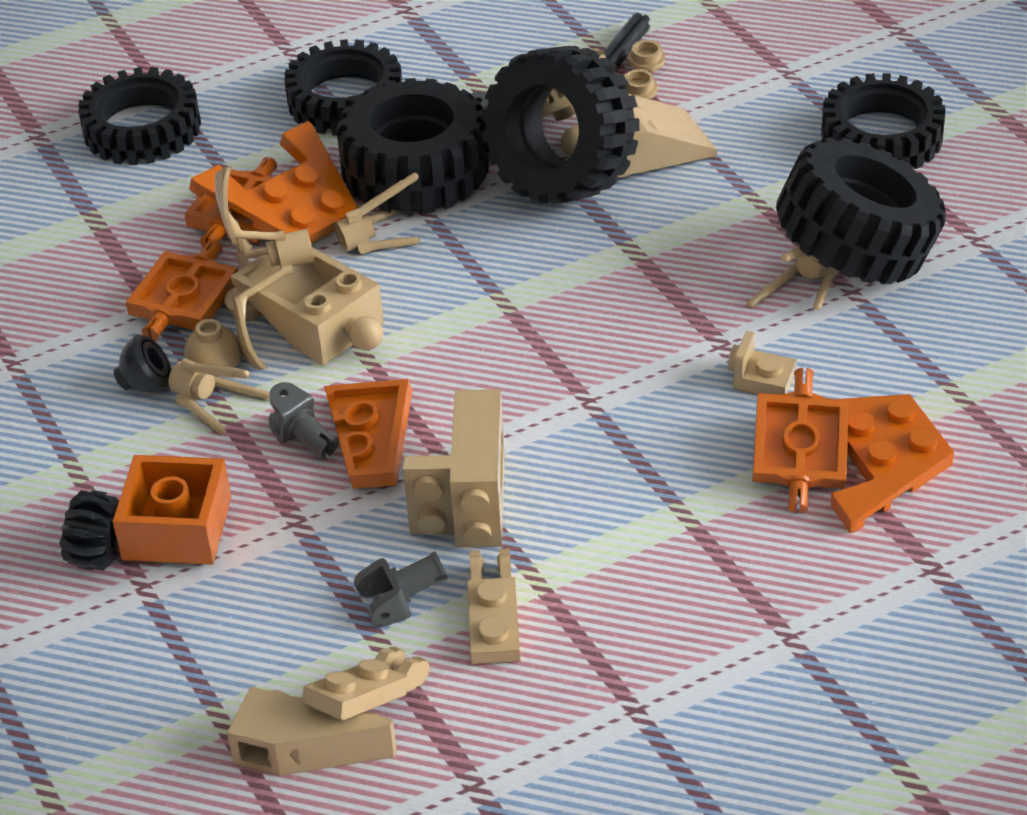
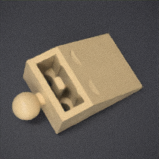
M635 96L638 107L633 108L634 118H639L640 131L634 132V140L638 141L635 154L627 157L630 160L629 168L625 174L617 177L624 178L636 173L717 156V149L684 108ZM578 126L567 129L561 138V147L570 157L577 144Z
M313 247L314 262L293 266L294 274L281 277L248 298L252 305L294 349L323 366L353 345L361 350H372L383 339L382 324H384L379 283ZM261 256L233 274L231 281L242 293L279 270L280 265L271 267L269 256Z

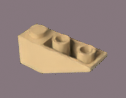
M250 687L227 731L234 765L279 776L395 757L397 752L393 719L384 718L373 712H365L341 721L302 703L303 698L290 696L278 690L269 691L256 687Z

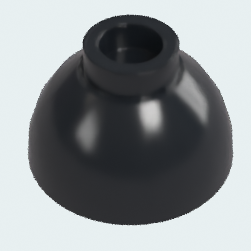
M137 334L123 347L119 358V366L114 369V377L124 390L128 391L135 388L139 391L154 392L169 386L168 381L172 368L165 352L157 342L148 336Z

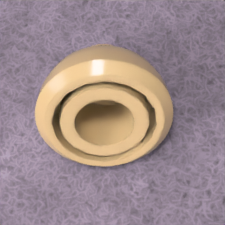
M205 319L196 325L195 330L188 337L183 355L184 358L196 363L235 368L241 362L243 352L237 336L230 329L221 325L215 319Z

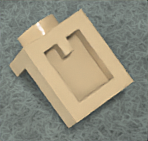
M746 331L740 345H733L729 355L728 370L734 371L733 389L757 395L758 393L785 394L788 392L794 378L797 359L756 351L755 332Z

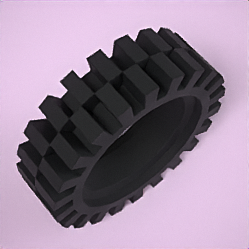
M348 39L340 40V46L333 47L332 41L324 42V50H320L316 45L309 48L310 55L302 51L297 55L298 61L292 60L289 63V69H286L284 73L288 109L290 115H293L294 121L297 124L309 121L313 127L316 126V132L323 135L328 128H331L332 136H337L339 117L346 106L348 107L351 100L357 95L327 97L312 92L313 88L323 82L340 77L366 78L376 82L377 85L374 86L376 88L382 87L385 82L393 80L395 83L402 82L401 65L398 63L395 54L390 55V50L385 47L379 50L378 44L373 42L365 48L364 40H356L354 46L348 45Z
M142 67L134 68V75H127L126 70L118 71V79H114L111 75L103 77L104 85L95 82L91 85L92 91L86 90L82 95L83 100H79L78 113L86 146L90 147V151L94 155L99 153L100 159L107 161L112 157L115 164H122L124 159L128 158L129 165H138L139 158L144 157L146 164L155 163L154 155L158 154L162 160L170 158V149L177 154L184 150L183 143L191 145L194 141L193 135L198 136L200 132L201 119L195 88L193 89V85L189 80L185 81L183 75L178 73L173 76L172 70L165 69L161 75H159L157 67H150L148 74H143ZM139 105H160L173 110L163 119L142 126L125 127L107 122L116 113Z
M874 73L866 74L865 82H862L858 76L850 78V85L844 81L837 84V90L832 88L828 92V98L824 99L821 136L822 139L833 138L837 141L840 138L850 139L854 143L863 142L870 144L872 148L879 151L883 149L891 153L892 157L899 161L904 160L918 169L923 166L924 160L928 162L933 160L935 153H939L941 149L945 124V105H942L940 95L934 96L935 90L930 86L922 89L923 82L915 79L908 85L907 76L899 75L897 81H891V74L883 73L882 80H876ZM868 112H889L911 119L917 124V127L900 134L882 135L862 131L852 126L848 121L857 115Z

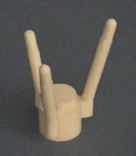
M412 173L403 180H400L361 207L345 213L344 219L334 222L338 240L345 252L357 249L361 256L374 250L416 245L420 242V238L417 236L370 242V239L375 237L373 224L400 211L392 209L391 213L380 211L371 216L367 215L368 212L415 182L419 178L417 173Z
M798 246L781 257L783 262H788L797 258V261L748 300L747 305L753 308L797 273H800L808 279L823 277L813 304L815 310H820L832 280L839 274V271L832 267L828 269L819 264L818 259L812 255L807 256Z
M184 358L176 363L169 375V388L172 392L178 394L175 403L188 408L218 434H223L225 428L195 402L196 400L208 398L215 386L269 400V391L214 376L245 379L249 377V371L244 369L196 363Z

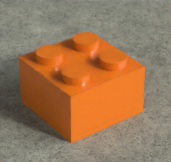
M134 455L113 519L121 559L126 561L214 565L232 498L225 459Z

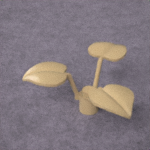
M232 166L222 168L215 174V194L226 232L232 245L237 248L236 255L240 270L249 264V258L265 255L269 256L271 267L280 265L279 270L237 295V297H234L235 322L240 347L248 363L254 369L263 370L268 367L257 357L245 324L247 299L281 277L294 274L293 266L314 262V255L307 229L284 233V230L278 232L241 230L238 221L232 217L228 209V179ZM247 239L274 241L266 242L265 248L251 250L253 245Z

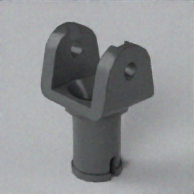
M281 382L274 385L269 393V401L275 412L273 414L270 413L269 428L280 444L297 438L318 460L326 459V455L322 452L323 450L328 456H331L338 447L339 439L314 419L313 397L292 383Z
M434 551L431 555L398 571L395 567L390 569L387 561L384 558H380L355 576L354 586L359 594L364 597H372L387 592L375 600L368 610L372 623L383 627L410 618L411 611L407 604L411 602L410 596L443 580H448V576L437 553Z

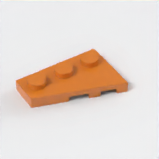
M409 379L324 386L353 489L397 486L412 397Z

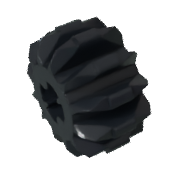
M81 490L70 500L69 509L65 512L64 524L61 527L62 537L59 542L64 561L81 569L104 571L115 560L116 550L119 548L113 526V519L119 503L117 497L97 490Z

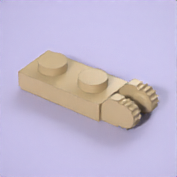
M510 548L499 549L497 563L501 578L482 579L484 565L480 550L469 551L471 580H467L471 664L520 661L515 577H511Z
M397 647L385 648L380 650L375 659L363 660L355 667L342 672L329 673L325 678L305 685L302 703L343 721L405 696L407 692L420 687L426 681L427 676H429L430 664H428L429 661L419 656L405 659V651Z

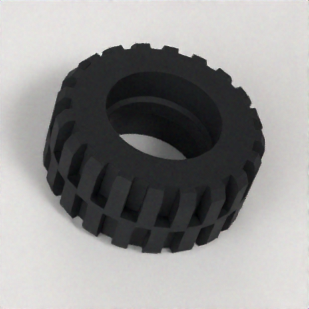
M560 46L531 50L527 54H519L512 58L508 64L509 66L502 67L495 75L494 80L497 84L489 85L485 95V99L489 100L488 105L482 107L481 120L485 121V130L481 131L483 143H488L490 152L486 154L491 165L496 164L499 168L497 175L505 184L512 182L511 189L521 197L529 196L532 202L540 204L550 202L552 205L588 198L612 187L617 183V176L625 174L629 168L630 160L627 157L635 154L638 141L634 140V132L640 131L639 118H634L633 108L638 106L635 96H629L626 90L630 85L623 74L616 75L614 73L616 65L608 58L599 59L600 55L597 51L589 48L579 49L578 46ZM554 88L565 95L570 101L578 120L577 144L567 161L559 157L551 149L542 128L544 103Z
M416 78L405 79V82L395 83L393 80L385 82L382 87L376 88L373 86L365 90L362 97L357 95L351 100L348 107L346 106L339 117L337 125L340 167L344 183L349 191L356 198L359 197L365 204L400 180H403L412 173H417L419 178L415 182L377 206L380 211L389 213L393 209L400 211L404 215H412V212L423 211V214L433 213L437 208L443 207L448 209L453 207L458 200L465 201L484 182L490 167V161L486 154L489 152L488 143H483L481 131L485 130V121L481 120L482 105L465 89L459 90L452 83L446 82L441 84L435 79L426 78V81H416Z
M824 138L806 146L800 152L777 199L776 209L781 228L786 229V236L792 242H797L800 245V250L807 256L812 255L818 259L819 264L828 269L832 267L840 271L839 274L846 277H858L862 282L873 283L874 281H879L881 284H892L905 281L919 272L945 225V205L936 187L929 185L928 179L921 172L917 173L914 171L911 165L904 160L899 161L892 157L891 153L883 149L880 151L874 149L867 143H854L850 139L840 138L837 141L833 138Z

